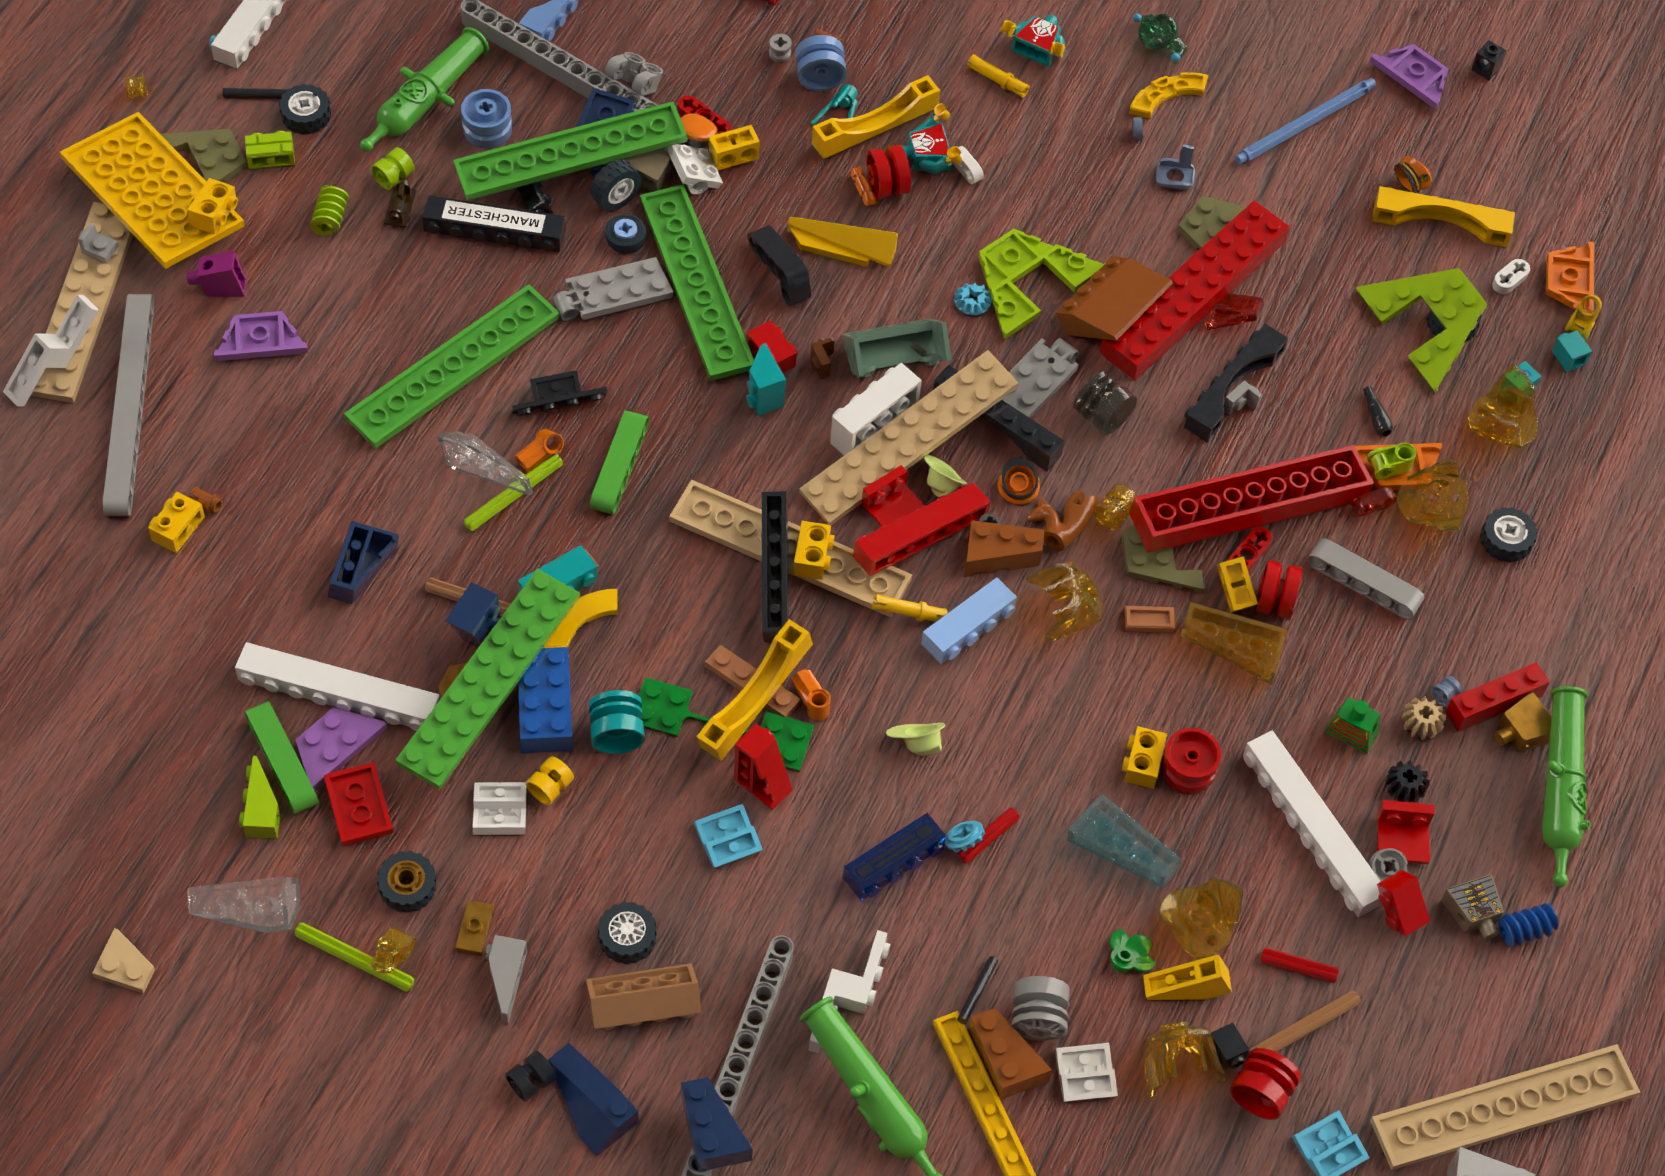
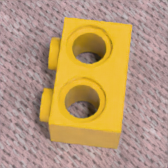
M752 125L709 136V153L717 170L759 159L760 141Z
M209 178L187 209L189 226L215 234L219 227L225 224L230 211H233L237 206L238 198L235 194V187Z
M807 521L801 522L793 575L823 580L824 570L829 571L831 556H827L828 549L833 550L835 535H830L831 525Z
M1244 556L1219 563L1217 568L1230 612L1257 605Z
M1137 726L1135 735L1130 734L1127 749L1131 750L1130 757L1125 756L1121 771L1126 772L1124 782L1154 789L1167 733ZM1141 744H1146L1150 748H1144ZM1136 766H1142L1145 770H1140Z

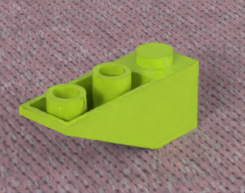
M253 756L252 765H248L246 770V780L249 781V786L244 788L243 804H246L245 812L240 813L239 826L244 829L246 837L277 839L281 816L278 803L258 757Z

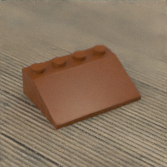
M1114 256L1109 258L1099 271L1092 274L1091 278L1079 287L1070 299L1063 303V306L1056 314L1067 335L1117 340L1173 283L1171 279L1130 258Z

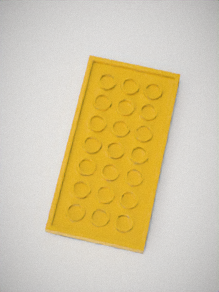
M139 112L60 151L61 159L165 269L245 227L244 220L234 210L230 211L225 224L222 227L220 226L215 234L189 226L187 209L206 181Z

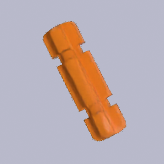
M862 167L852 168L851 177L853 181H856L855 185L860 196L863 198L864 205H874L876 203V196L872 192Z

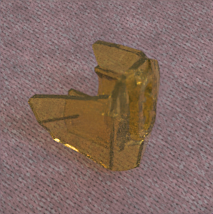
M1512 364L1500 376L1487 395L1476 399L1467 420L1470 429L1478 435L1503 444L1522 448L1536 439L1538 421L1535 414V386L1531 383L1528 375L1517 365Z
M1456 459L1439 461L1431 467L1424 468L1405 478L1398 491L1396 501L1401 513L1408 522L1434 526L1440 530H1461V520L1469 509L1467 483L1459 475ZM1453 493L1459 496L1457 502H1454L1451 498ZM1430 494L1437 497V500L1433 503L1429 499Z
M1072 561L1066 564L1055 563L1026 576L1027 582L1038 585L1046 592H1049L1055 601L1067 596H1073L1067 606L1053 612L1058 623L1045 634L1047 639L1059 640L1062 637H1068L1102 620L1103 601L1097 585L1076 563Z
M1214 877L1198 887H1186L1171 892L1163 901L1159 915L1178 943L1189 955L1196 959L1207 958L1217 954L1230 944L1233 928L1240 916L1243 890L1230 881ZM1206 939L1208 941H1212L1215 945L1211 946L1207 944Z
M1187 1021L1160 1025L1161 1031L1147 1036L1144 1062L1149 1097L1154 1096L1157 1089L1164 1085L1165 1075L1166 1078L1178 1076L1175 1059L1181 1048H1186L1192 1054L1196 1071L1208 1070L1205 1050L1218 1081H1225V1073L1219 1062L1208 1028L1188 1025Z

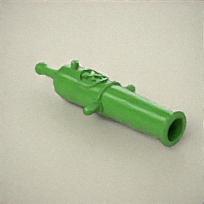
M466 27L457 40L420 72H413L407 67H402L400 73L408 81L379 108L376 116L378 126L368 138L361 140L360 148L362 151H371L373 145L385 135L401 136L408 132L436 101H441L448 107H453L455 101L446 94V91L480 55L488 53L489 45L486 38L478 30Z
M1573 686L1556 687L1550 691V695L1553 698L1541 831L1544 842L1555 853L1556 869L1552 880L1557 887H1564L1568 883L1566 861L1569 851H1573L1581 843L1584 830L1590 829V821L1584 820V815L1587 814V786L1584 782L1587 778L1584 773L1585 700L1589 694L1586 690Z
M826 997L810 1007L801 1015L799 1021L807 1024L850 1090L851 1098L859 1104L857 1108L863 1117L866 1118L873 1133L881 1138L882 1142L878 1145L882 1152L888 1150L898 1158L912 1159L921 1167L926 1176H943L935 1170L925 1152L928 1133L923 1122L832 1004L833 997Z

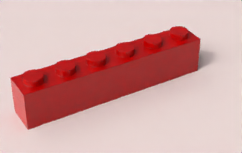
M974 482L967 486H961L955 492L947 496H941L935 502L927 506L923 505L915 512L907 516L903 515L895 522L887 526L883 525L867 536L859 537L855 541L853 557L865 572L872 576L971 526V520L979 521L982 515L989 512L991 501Z

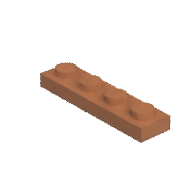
M722 645L705 661L706 668L740 691L743 690L757 671L756 668ZM780 686L764 707L774 714L789 717L799 706L801 699Z

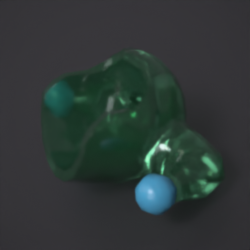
M1135 13L1133 15L1134 22L1138 23L1141 21L1139 37L1146 48H1168L1175 53L1171 55V60L1175 63L1186 55L1188 47L1178 36V24L1173 17L1168 14L1140 15Z

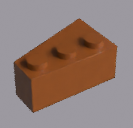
M971 520L964 577L972 576V573L985 571L987 574L994 573L995 570L1005 568L1015 570L1039 566L1045 530Z
M996 1008L970 1017L968 1031L1000 1100L1049 1082L1052 1069Z

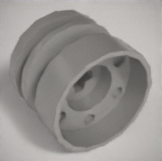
M1030 976L1017 980L1013 987V1004L1015 1007L1012 1011L1013 1019L1011 1026L1021 1037L1029 1040L1051 1041L1064 1037L1068 1032V1013L1066 1010L1069 1007V986L1059 979L1046 976Z

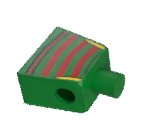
M1347 698L1336 710L1324 732L1367 754L1379 734L1380 714L1369 708L1368 703L1363 700L1356 701L1352 698Z

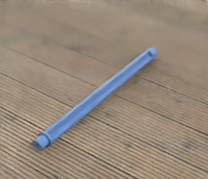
M1370 78L1366 81H1361L1246 147L1235 156L1236 163L1240 165L1251 161L1369 93L1370 89L1376 86L1375 80Z

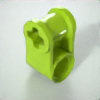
M1409 443L1377 448L1368 453L1367 460L1373 465L1375 478L1382 480L1390 476L1410 472L1415 460L1416 449Z

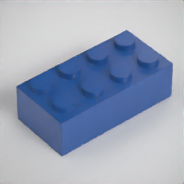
M568 647L543 648L518 682L521 753L573 751Z

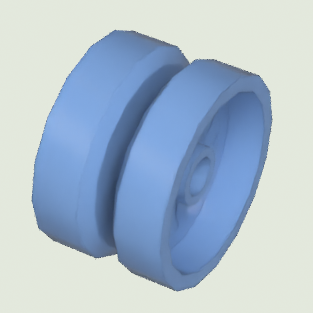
M815 35L804 39L798 44L795 50L798 80L802 86L813 91H827L843 83L847 70L844 61V47L838 39L828 35Z
M480 89L465 97L461 104L463 134L467 141L481 148H494L506 142L512 133L511 104L508 98L501 92L492 89Z

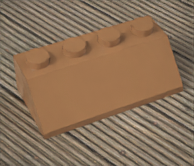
M692 963L586 979L594 1029L611 1030L618 1025L637 1026L644 1021L663 1022L670 1017L680 1016L681 1018L693 1017L696 1013H702L699 986Z

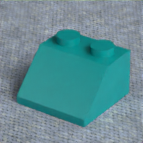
M766 343L760 346L749 370V381H747L749 394L746 395L749 407L754 408L758 416L784 407L786 379Z

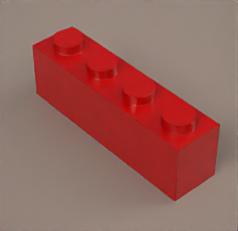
M1536 662L1452 697L1445 713L1457 732H1460L1505 713L1532 692H1534L1537 698L1543 697L1550 681Z

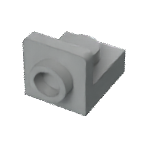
M92 223L81 231L78 238L82 254L106 264L119 247L118 241L97 233L96 226Z
M1244 380L1226 396L1223 405L1224 412L1230 415L1233 411L1242 409L1245 404H1248L1255 410L1259 406L1262 394L1256 387L1251 386Z

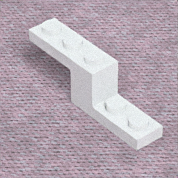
M84 295L76 296L56 334H34L3 390V393L16 406H25L45 368H66L99 310Z
M877 930L863 977L836 969L831 970L823 999L832 996V1004L836 1009L840 1007L865 1014L867 1005L872 1006L875 999L876 991L872 990L874 982L879 983L882 976L883 967L879 966L881 959H887L890 944L886 943L888 933ZM812 1033L809 1041V1051L819 1053L821 1046Z

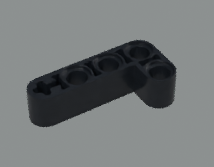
M770 225L748 233L747 238L751 249L780 281L781 293L786 304L792 306L811 298L807 267Z

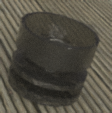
M1102 371L1092 377L1082 387L1074 400L1073 408L1078 413H1082L1083 418L1091 419V424L1100 433L1109 435L1128 419L1137 404V398L1126 387H1119L1118 380L1113 379L1110 373Z

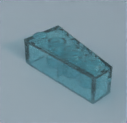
M1103 794L1068 829L1067 841L1162 888L1180 870L1181 858Z

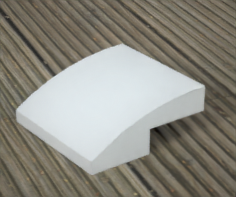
M526 782L474 783L473 835L525 834Z
M1109 1043L1055 1048L1056 1064L1064 1102L1118 1096Z

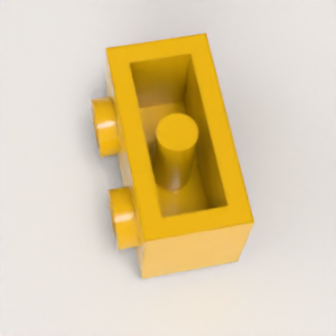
M176 492L172 498L165 502L163 510L159 515L150 521L148 529L151 540L177 553L205 518L202 504Z

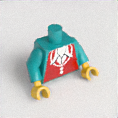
M1047 15L1045 19L1032 16L1028 21L1017 25L1005 20L1000 29V32L1007 33L1008 37L1011 38L1013 36L1011 51L1047 67L1050 66L1054 55L1062 58L1066 51L1064 38L1060 35L1061 27L1057 25L1058 20L1053 15Z
M943 103L935 106V116L931 115L920 126L908 133L907 145L902 146L907 159H911L913 169L916 171L938 174L941 171L951 170L952 162L957 165L962 161L960 149L957 146L949 147L943 124L939 123V120L946 121L950 117V113L946 110V106Z

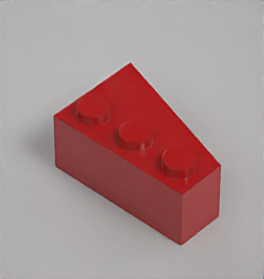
M755 724L735 744L734 781L771 810H774L793 789L773 733L767 728H761Z

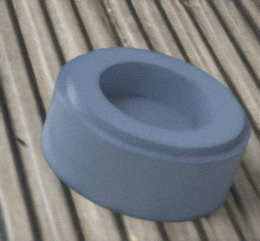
M1142 117L1132 119L1133 139L1143 140Z

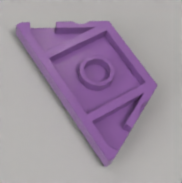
M1415 44L1405 46L1402 49L1389 50L1386 55L1378 56L1373 54L1369 61L1371 64L1434 109L1438 108L1448 72L1446 66Z
M283 311L234 315L229 329L225 331L219 349L214 351L215 361L304 354L308 353L307 344L298 336L294 326L289 324L288 318Z
M333 707L295 739L306 775L314 791L325 782V774L338 771L387 729L386 723L378 719Z

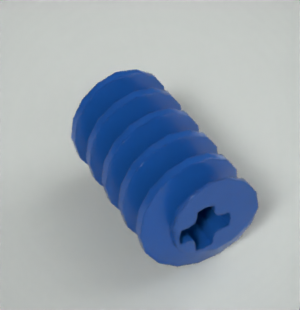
M1549 903L1533 906L1531 909L1526 908L1521 912L1515 911L1512 915L1505 914L1498 919L1501 937L1509 948L1514 946V940L1518 945L1523 944L1524 938L1527 942H1532L1533 935L1538 940L1542 939L1543 933L1545 936L1551 937L1552 928L1557 930L1559 925L1556 913Z

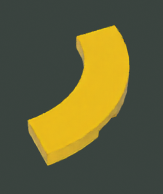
M1180 73L1177 76L1168 77L1166 75L1152 81L1144 90H1140L1130 106L1129 114L1150 119L1154 110L1161 103L1172 97L1180 95L1203 96L1208 75Z
M617 589L600 590L580 597L543 648L569 647L576 631L584 623L603 616L617 615Z

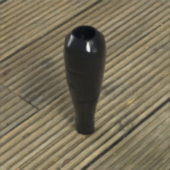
M1367 386L1363 389L1367 400L1374 430L1379 436H1389L1393 431L1392 421L1374 394L1372 387Z

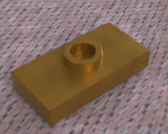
M467 901L455 947L456 952L482 956L494 911V904Z

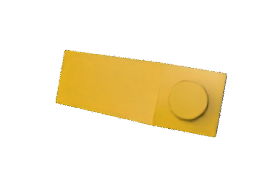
M1219 954L1143 975L1147 1000L1210 999L1232 993L1229 970Z

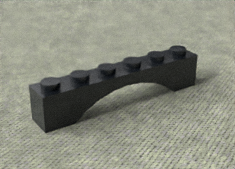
M1264 324L1260 330L1256 329L1250 336L1249 343L1247 345L1243 344L1236 354L1237 357L1227 362L1223 369L1224 372L1214 377L1208 391L1204 389L1201 392L1196 405H1190L1184 414V417H1186L1184 428L1208 442L1221 427L1224 416V396L1230 387L1238 379L1250 372L1272 367L1285 352L1288 337L1267 324Z
M948 365L934 379L933 390L956 374L958 370ZM1000 400L980 415V417L1004 432L1021 449L1028 460L1048 472L1061 457L1064 440L1005 401Z

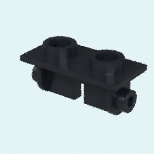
M540 181L517 187L523 199L527 200L526 204L530 211L544 213L548 209L552 214L554 213L550 207L552 203L550 197L545 191L542 192L540 190L543 186Z

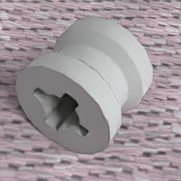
M776 34L770 38L769 56L775 62H785L791 56L792 42L787 35Z

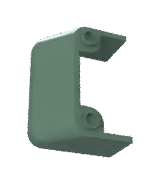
M924 319L842 334L843 345L851 372L857 375V378L871 376V371H875L877 368L895 366L900 363L906 364L920 361L926 362V366L940 364L941 359L945 361L952 360L946 322L935 319Z

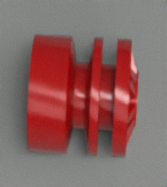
M1255 1048L1251 1050L1248 1059L1244 1062L1243 1071L1237 1074L1230 1086V1094L1246 1111L1267 1120H1276L1282 1115L1288 1104V1097L1293 1095L1295 1087L1300 1083L1302 1076L1299 1069L1283 1055L1266 1048Z

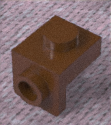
M833 337L819 339L811 344L810 364L813 371H817L821 379L830 376L831 362L828 356L834 353L835 341Z

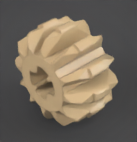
M1426 696L1421 701L1415 697L1404 708V713L1401 717L1402 722L1405 723L1404 730H1412V737L1418 734L1421 740L1425 739L1426 736L1432 739L1444 727L1446 715L1442 714L1443 706H1435L1436 700L1428 702Z

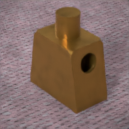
M1532 692L1503 714L1499 722L1501 730L1494 733L1495 740L1501 746L1511 742L1515 749L1520 752L1548 744L1552 716L1534 692Z

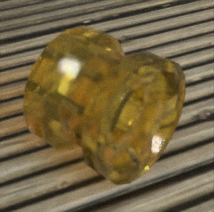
M145 74L139 75V77L126 75L128 98H133L136 95L147 97L148 91Z

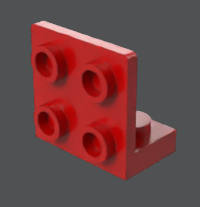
M902 465L863 488L861 505L880 526H887L895 522L899 517L907 516L924 505L907 487V470Z
M1383 800L1377 813L1378 851L1393 848L1402 852L1408 863L1429 864V825L1435 815V805Z

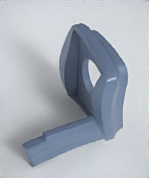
M1183 144L1182 149H1180L1179 159H1160L1156 171L1157 185L1178 190H1187L1194 186L1195 168L1191 164L1194 152L1193 146ZM1171 170H1177L1184 175V179L1182 181H1170L1166 175Z

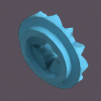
M975 282L972 285L965 283L963 287H958L954 297L957 308L968 315H979L986 312L992 301L990 291H987L984 285L978 286ZM970 294L977 297V303L972 298L969 299Z
M965 821L954 826L945 836V844L948 850H953L956 853L960 850L966 851L970 847L974 848L975 844L981 842L982 837L985 835L983 825L978 821Z

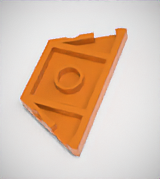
M1587 242L1586 246L1580 248L1571 246L1565 250H1556L1548 253L1546 258V295L1576 310L1582 298L1587 295H1594V242ZM1587 299L1585 301L1584 307L1587 311L1594 312V300Z
M1442 443L1411 444L1416 449V456L1410 472L1390 476L1382 480L1375 478V470L1372 463L1368 462L1367 455L1374 449L1393 445L1355 446L1379 491L1427 488L1441 451Z

